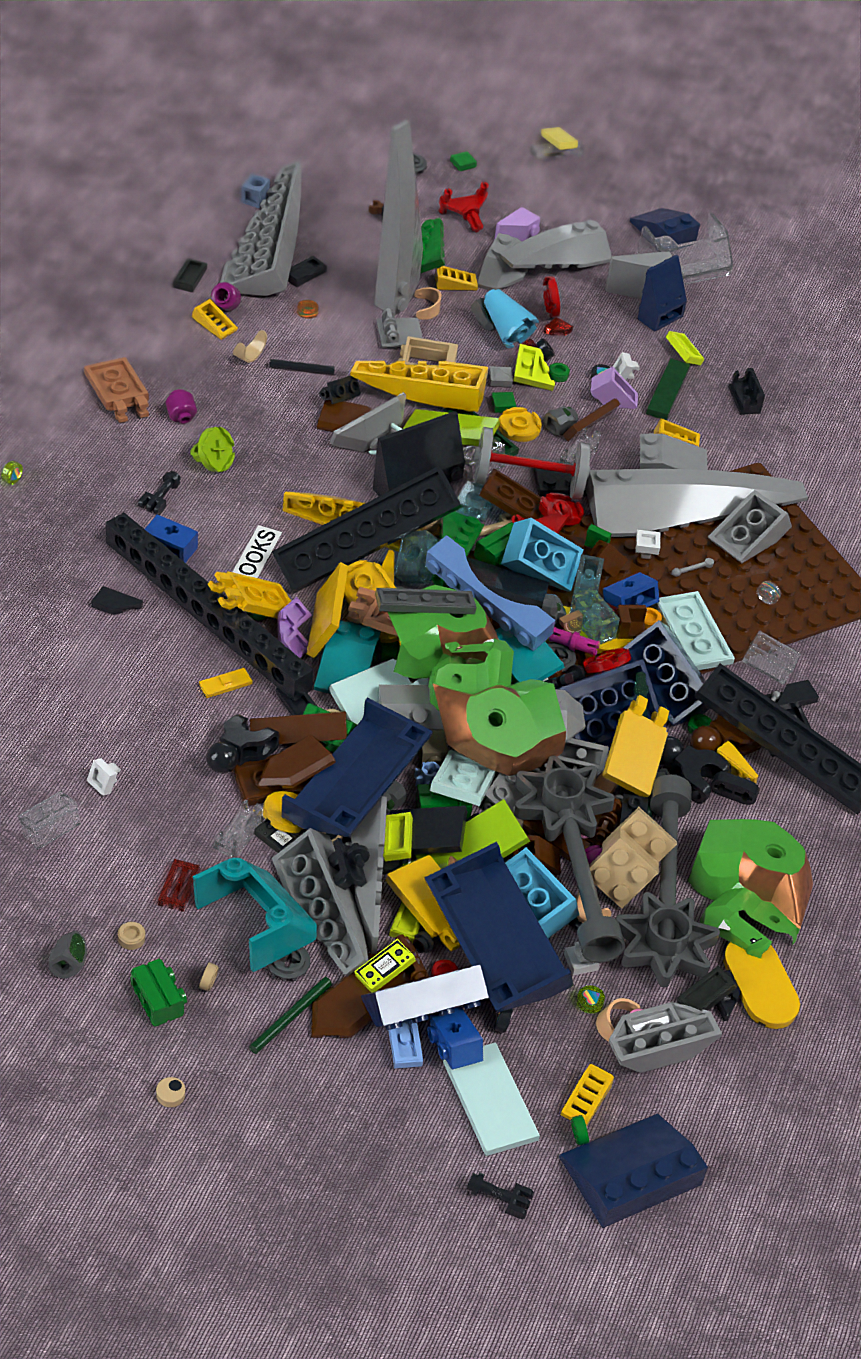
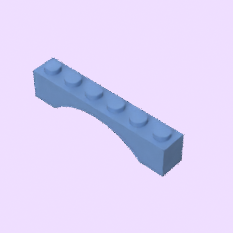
M446 535L427 551L425 566L431 573L442 578L450 588H454L457 591H472L473 597L477 599L487 616L495 620L504 631H508L515 636L522 645L534 651L553 634L555 619L538 606L524 605L507 600L485 587L472 572L466 559L465 549Z

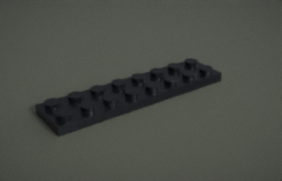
M438 466L273 550L272 554L294 594L331 575L340 562L349 566L462 508V505L441 467Z
M719 663L694 697L858 815L861 812V763Z

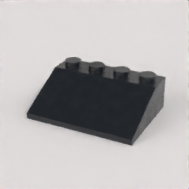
M453 411L378 438L373 490L378 496L438 466L441 467L449 483L463 478L465 457L458 413Z
M469 557L466 558L477 579L489 590L507 600L524 605L538 606L542 609L550 582Z

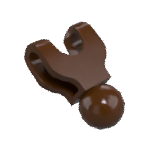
M718 714L717 719L711 721L709 726L696 728L690 736V746L697 750L707 749L716 752L720 746L729 741L742 756H745L762 747Z

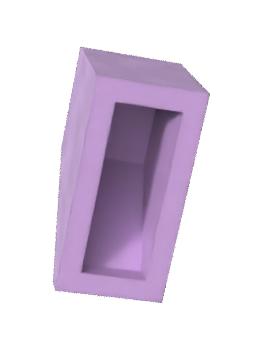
M521 207L497 223L495 239L498 233L518 238L521 242L535 236L540 231V217Z
M613 366L592 377L591 394L603 405L617 398L620 402L618 407L637 408L638 393Z

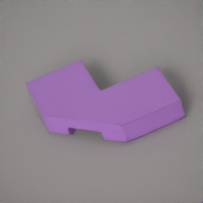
M296 597L278 612V640L301 658L307 653L308 641L297 628L309 619L312 614Z

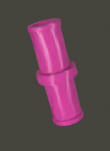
M554 627L553 634L549 637L550 642L567 646L572 651L577 649L596 656L598 652L596 648L599 649L600 641L580 636V633L576 631L571 633Z

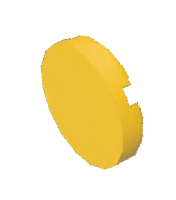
M509 408L503 411V414L499 417V431L510 440L517 442L531 441L538 437L541 432V418L533 411L532 413L528 412L526 408Z
M279 791L268 795L262 808L264 818H268L271 821L270 825L280 831L299 833L303 828L282 817V797L286 794L295 799L298 794Z

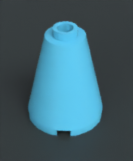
M492 289L487 292L484 300L485 307L502 343L507 348H513V343L517 341L520 344L523 343L537 329L535 323L539 324L536 316L500 289Z

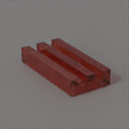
M174 859L158 898V906L163 907L164 904H167L170 909H174L175 906L179 907V911L184 912L194 887L193 876L199 874L200 865ZM178 868H183L172 897H167ZM189 870H192L186 887L184 889V892L182 894L181 900H178V896L184 884L187 873Z

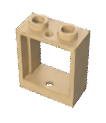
M408 336L406 345H401L400 357L403 358H398V361H405L406 365H418L409 362L410 357L438 362H456L458 344Z

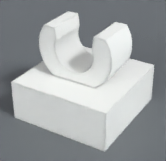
M624 352L620 354L613 365L625 380L627 378L634 379L632 370L639 371L640 369L638 363L631 360L630 354Z
M637 530L636 552L641 553V558L650 559L651 554L659 555L660 532Z
M102 758L93 760L87 781L101 795L110 794L114 783L117 782V774L121 769L115 763L107 764Z
M576 942L575 946L565 948L564 956L572 975L598 970L599 963L589 962L583 957L579 942Z

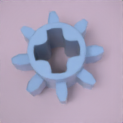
M432 761L422 762L421 769H415V786L417 787L418 784H432L440 765Z

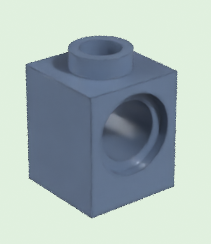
M251 174L242 185L241 203L260 208L262 200L268 198L267 192L270 188V179Z

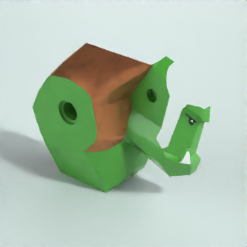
M435 584L424 588L428 590H454ZM474 598L477 607L475 614L380 611L376 617L388 612L401 642L393 672L413 679L431 678L438 669L443 668L447 664L484 663L488 656V653L485 651L451 652L445 648V643L447 642L469 645L482 644L490 639H498L496 631L477 599ZM432 684L430 686V703L439 711Z
M490 639L482 644L459 645L458 642L445 643V648L451 652L485 651L488 653L484 663L447 664L443 668L438 669L429 680L428 688L433 684L448 745L480 765L508 776L516 775L519 771L529 772L546 764L550 756H559L563 753L566 728L553 683L529 679L511 684L514 651L506 641Z
M756 819L710 820L687 881L702 896L714 900L706 907L700 918V923L718 928L720 930V937L745 949L747 954L760 959L762 954L768 950L772 941L739 916V911L745 910L749 917L775 932L791 935L794 944L801 928L813 887L811 867L803 846L775 822Z

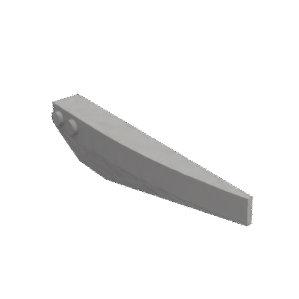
M408 120L401 122L391 129L374 304L383 311L387 308L393 310L395 315L407 308L420 280L423 254L411 127Z
M300 160L285 165L280 169L273 181L275 185L269 188L267 192V200H262L260 204L262 209L255 212L245 230L247 234L241 237L238 242L240 247L233 250L231 254L233 259L227 261L224 266L220 283L227 282L238 288L240 294L268 296L279 294L286 290L299 223L301 200Z
M590 470L586 485V494L594 525L612 533L611 537L636 536L637 530H659V532L668 531L669 527L679 525L682 528L689 526L691 522L695 521L701 524L727 518L754 489L774 504L781 506L807 501L808 499L803 482L717 470Z

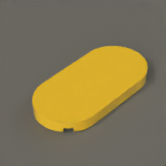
M360 560L348 566L344 598L350 605L352 601L356 602L358 598L356 596L357 591L360 587L376 591V588L396 587L380 564ZM381 631L380 643H393L399 640L398 636Z
M730 942L726 947L723 959L726 970L731 971L741 991L739 997L750 1018L757 1023L766 1024L765 1027L771 1029L789 1026L798 1015L800 1000L775 949L770 945L760 959L747 954L745 949Z

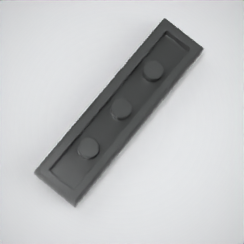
M376 588L375 591L379 611L475 614L477 609L472 591Z

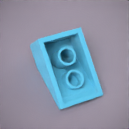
M533 518L514 522L501 564L512 571L550 582V586L569 592L572 590L584 549Z
M527 847L505 862L547 938L579 916L576 898Z

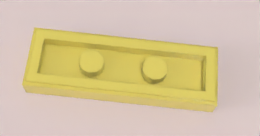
M560 127L541 129V136L559 150L578 147V140Z

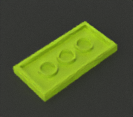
M415 409L403 429L448 414V412ZM458 414L463 445L478 446L483 427L493 428L494 436L500 425L499 418Z
M505 799L466 822L462 852L418 854L416 857L419 860L430 855L438 866L443 869L448 866L450 856L459 861L497 841L501 855L504 858L530 842Z

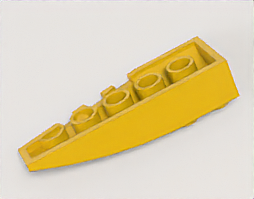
M356 361L350 376L396 396L404 392L406 399L443 408L478 412L484 397L488 367L448 361H439V365H427V361H418V365H406L405 361H396L391 365H386L385 361Z
M286 491L283 497L284 512L321 525L365 504L360 501L313 493ZM421 529L386 546V548L410 556L420 539Z

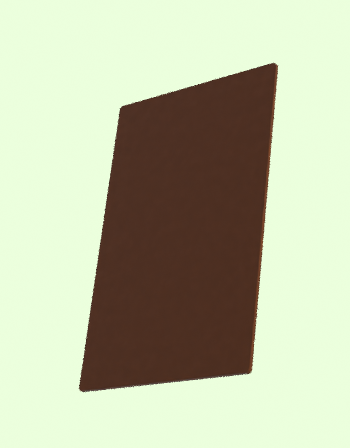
M754 463L729 471L772 477L761 463ZM796 503L784 506L776 504L788 513L792 527L777 543L743 563L737 561L708 539V536L726 518L701 524L695 521L691 522L689 526L682 528L679 525L669 527L668 531L660 532L659 555L651 554L650 559L641 558V553L636 552V536L611 537L610 545L628 559L616 577L610 576L601 567L592 564L586 559L592 548L585 546L587 530L591 524L594 525L592 514L583 516L579 524L572 526L564 525L559 532V535L584 549L572 590L568 592L550 585L547 590V594L558 596L563 606L615 617V614L605 610L603 588L639 572L658 581L659 598L698 591L735 658L734 663L861 619V577ZM475 550L470 551L467 557L477 560L474 556ZM706 558L714 560L711 568L705 566L681 573L678 577L672 575L674 568L681 569L705 562ZM764 585L775 586L777 596H771L764 589ZM654 604L651 605V606H649V607H647V608H654V609H656L655 606H654ZM575 649V665L583 667V661L592 656V654ZM716 667L699 671L701 674H705L715 670ZM586 673L585 677H588L596 673Z

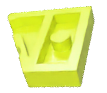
M520 344L513 381L553 391L555 382L550 379L548 374L549 367L544 361L541 349Z

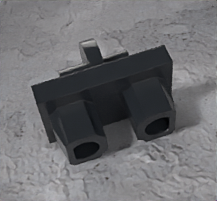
M337 838L333 842L335 852L328 857L332 868L339 871L333 877L335 885L344 890L348 889L353 883L362 887L367 883L363 866L370 858L368 848L358 843L348 846L342 842V839Z

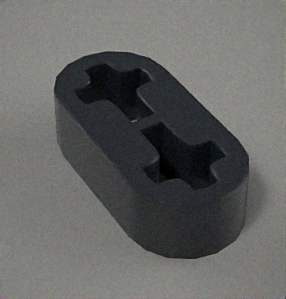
M717 772L711 782V789L715 794L745 805L754 804L760 792L756 783L728 772Z

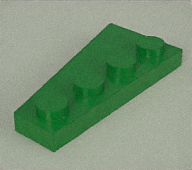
M440 217L434 220L428 219L422 223L423 254L420 274L445 266L443 259L445 257L443 250L444 241L442 239L444 237V223Z
M454 511L441 518L439 537L442 539L446 535L465 549L467 558L480 536L484 524L474 517H467Z

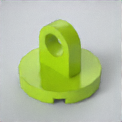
M210 427L201 434L199 442L193 446L190 454L196 462H202L203 466L211 472L226 471L232 465L235 458V452L232 449L234 441L225 428Z

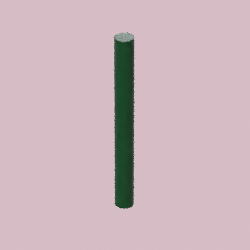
M327 977L322 978L250 1044V1050L254 1054L260 1052L332 985L331 980Z

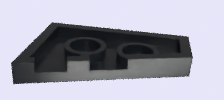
M533 468L540 497H546V494L560 493L570 496L571 474ZM586 485L582 496H587Z

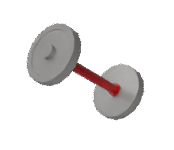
M482 428L478 448H475L473 459L476 462L475 484L484 485L490 462L571 474L570 497L579 500L582 498L586 480L590 474L589 443L580 442L578 444L573 465L492 453L493 428Z

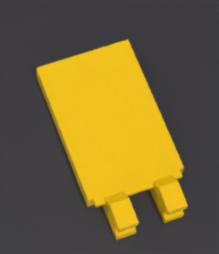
M216 572L214 576L218 582L209 581L208 583L211 591L226 593L228 599L220 597L218 602L221 607L229 610L238 606L242 611L278 619V612L291 602L281 584L234 572Z
M639 695L636 701H631L627 711L625 710L620 714L602 777L639 796L649 797L668 732H666L667 728L663 726L668 719L669 710L660 706L658 712L654 711L651 719L642 716L648 699Z
M427 855L388 873L385 881L431 938L439 935L440 940L451 952L458 949L460 944L425 881V877L441 870L434 859Z

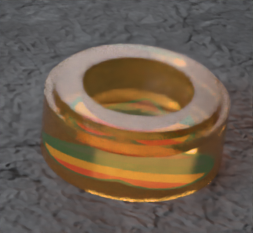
M302 300L298 303L297 313L302 318H315L318 315L319 306L313 300Z

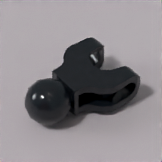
M237 714L224 723L225 734L220 737V742L214 743L208 749L206 755L207 764L215 773L225 774L231 772L237 764L241 766L248 761L264 760L278 748L279 732L269 727L260 731H249V718Z
M667 736L659 764L671 767L670 774L681 776L688 780L692 789L691 800L697 804L704 803L710 797L711 787L703 777L713 780L717 772L723 771L731 774V765L713 750H697L690 745L684 749L683 744L678 738Z

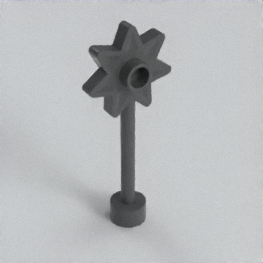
M553 755L548 759L544 774L519 771L517 773L515 786L524 797L516 802L514 816L521 820H542L545 839L548 841L555 840L563 832L587 919L577 930L582 955L589 962H608L617 958L624 951L625 943L619 922L612 917L603 916L581 834L588 838L595 836L597 822L594 815L611 812L615 797L611 793L593 787L598 770L596 766L590 765L577 770L569 769L557 756Z
M664 775L654 780L650 794V808L653 813L662 817V828L677 841L678 845V818L685 816L691 809L692 789L691 784L685 778L677 775ZM677 845L661 860L659 899L652 893L645 892L640 905V914H619L616 916L623 938L630 942L624 950L621 960L622 966L637 967L650 965L658 984L664 988L669 986L678 969L701 978L708 974L710 961L703 950L715 946L720 935L718 928L693 921L695 901L692 898H686L676 904Z

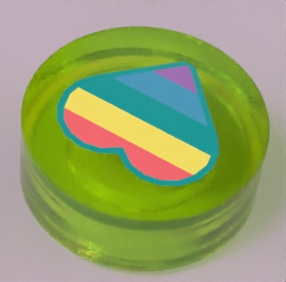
M14 460L8 462L2 470V480L10 485L15 484L22 475L23 466Z
M588 985L579 990L577 1005L582 1011L593 1014L603 1008L605 995L600 988Z

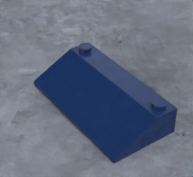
M367 697L362 720L332 754L336 763L317 773L295 799L285 794L282 797V817L303 829L308 830L311 828L318 832L350 837L431 737L433 731Z
M497 841L425 877V881L471 966H481L488 997L496 1012L545 1000L574 986L569 968L565 969L505 864Z

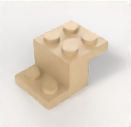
M638 807L603 841L602 853L589 865L594 884L619 907L623 908L659 873V862L677 845V841Z

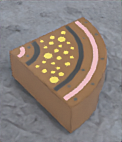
M579 610L559 618V624L565 631L571 633L575 631L581 632L583 614Z

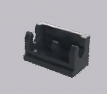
M747 368L743 378H738L740 376L739 371H735L728 388L740 415L761 414L765 394L754 369Z

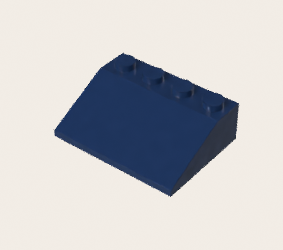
M644 659L631 661L619 667L555 688L565 690L583 706L585 729L573 738L608 746L609 750L620 714L625 710L627 711L631 701H636L639 695L648 699L646 709L642 716L651 719L652 713L654 711L658 712L659 708Z
M658 1113L564 1152L559 1156L602 1228L701 1186L708 1166L694 1145Z

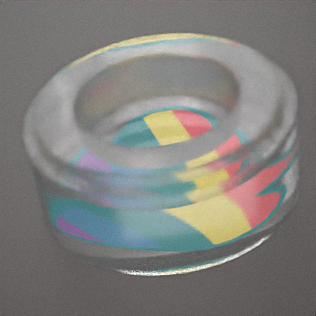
M763 581L757 588V595L764 603L775 604L781 597V591L773 582Z

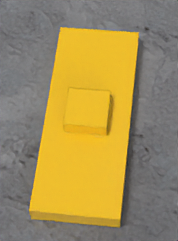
M245 668L199 681V686L206 698L252 684V679Z

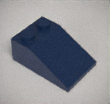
M659 208L630 218V222L662 252H672L696 244L700 224L689 213Z

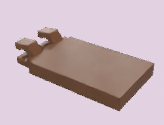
M126 357L84 366V374L106 410H114L115 417L119 423L128 421L125 412H127V407L135 406L140 418L149 416V412L146 410L149 407V393Z
M360 587L357 591L356 596L358 598L356 602L352 601L349 605L348 610L350 612L347 620L356 624L363 623L364 626L398 636L388 612L376 617L380 611L375 591Z

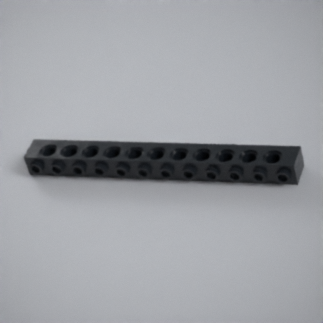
M123 512L105 522L106 543L272 684L284 692L291 700L296 701L304 696V694L312 691L314 669L249 615L239 609L238 606L231 610L221 607L218 599L220 597L228 599L225 595L211 591L208 581L126 513Z

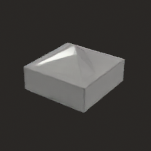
M490 366L491 386L512 387L511 367Z

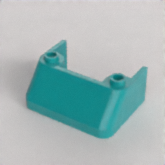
M230 858L193 876L195 907L197 909L244 887L267 912L265 919L269 929L249 938L250 969L252 972L283 958L316 939V922L268 871L241 858Z

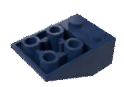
M678 255L665 259L663 262L647 269L637 319L654 332L684 316L687 298Z

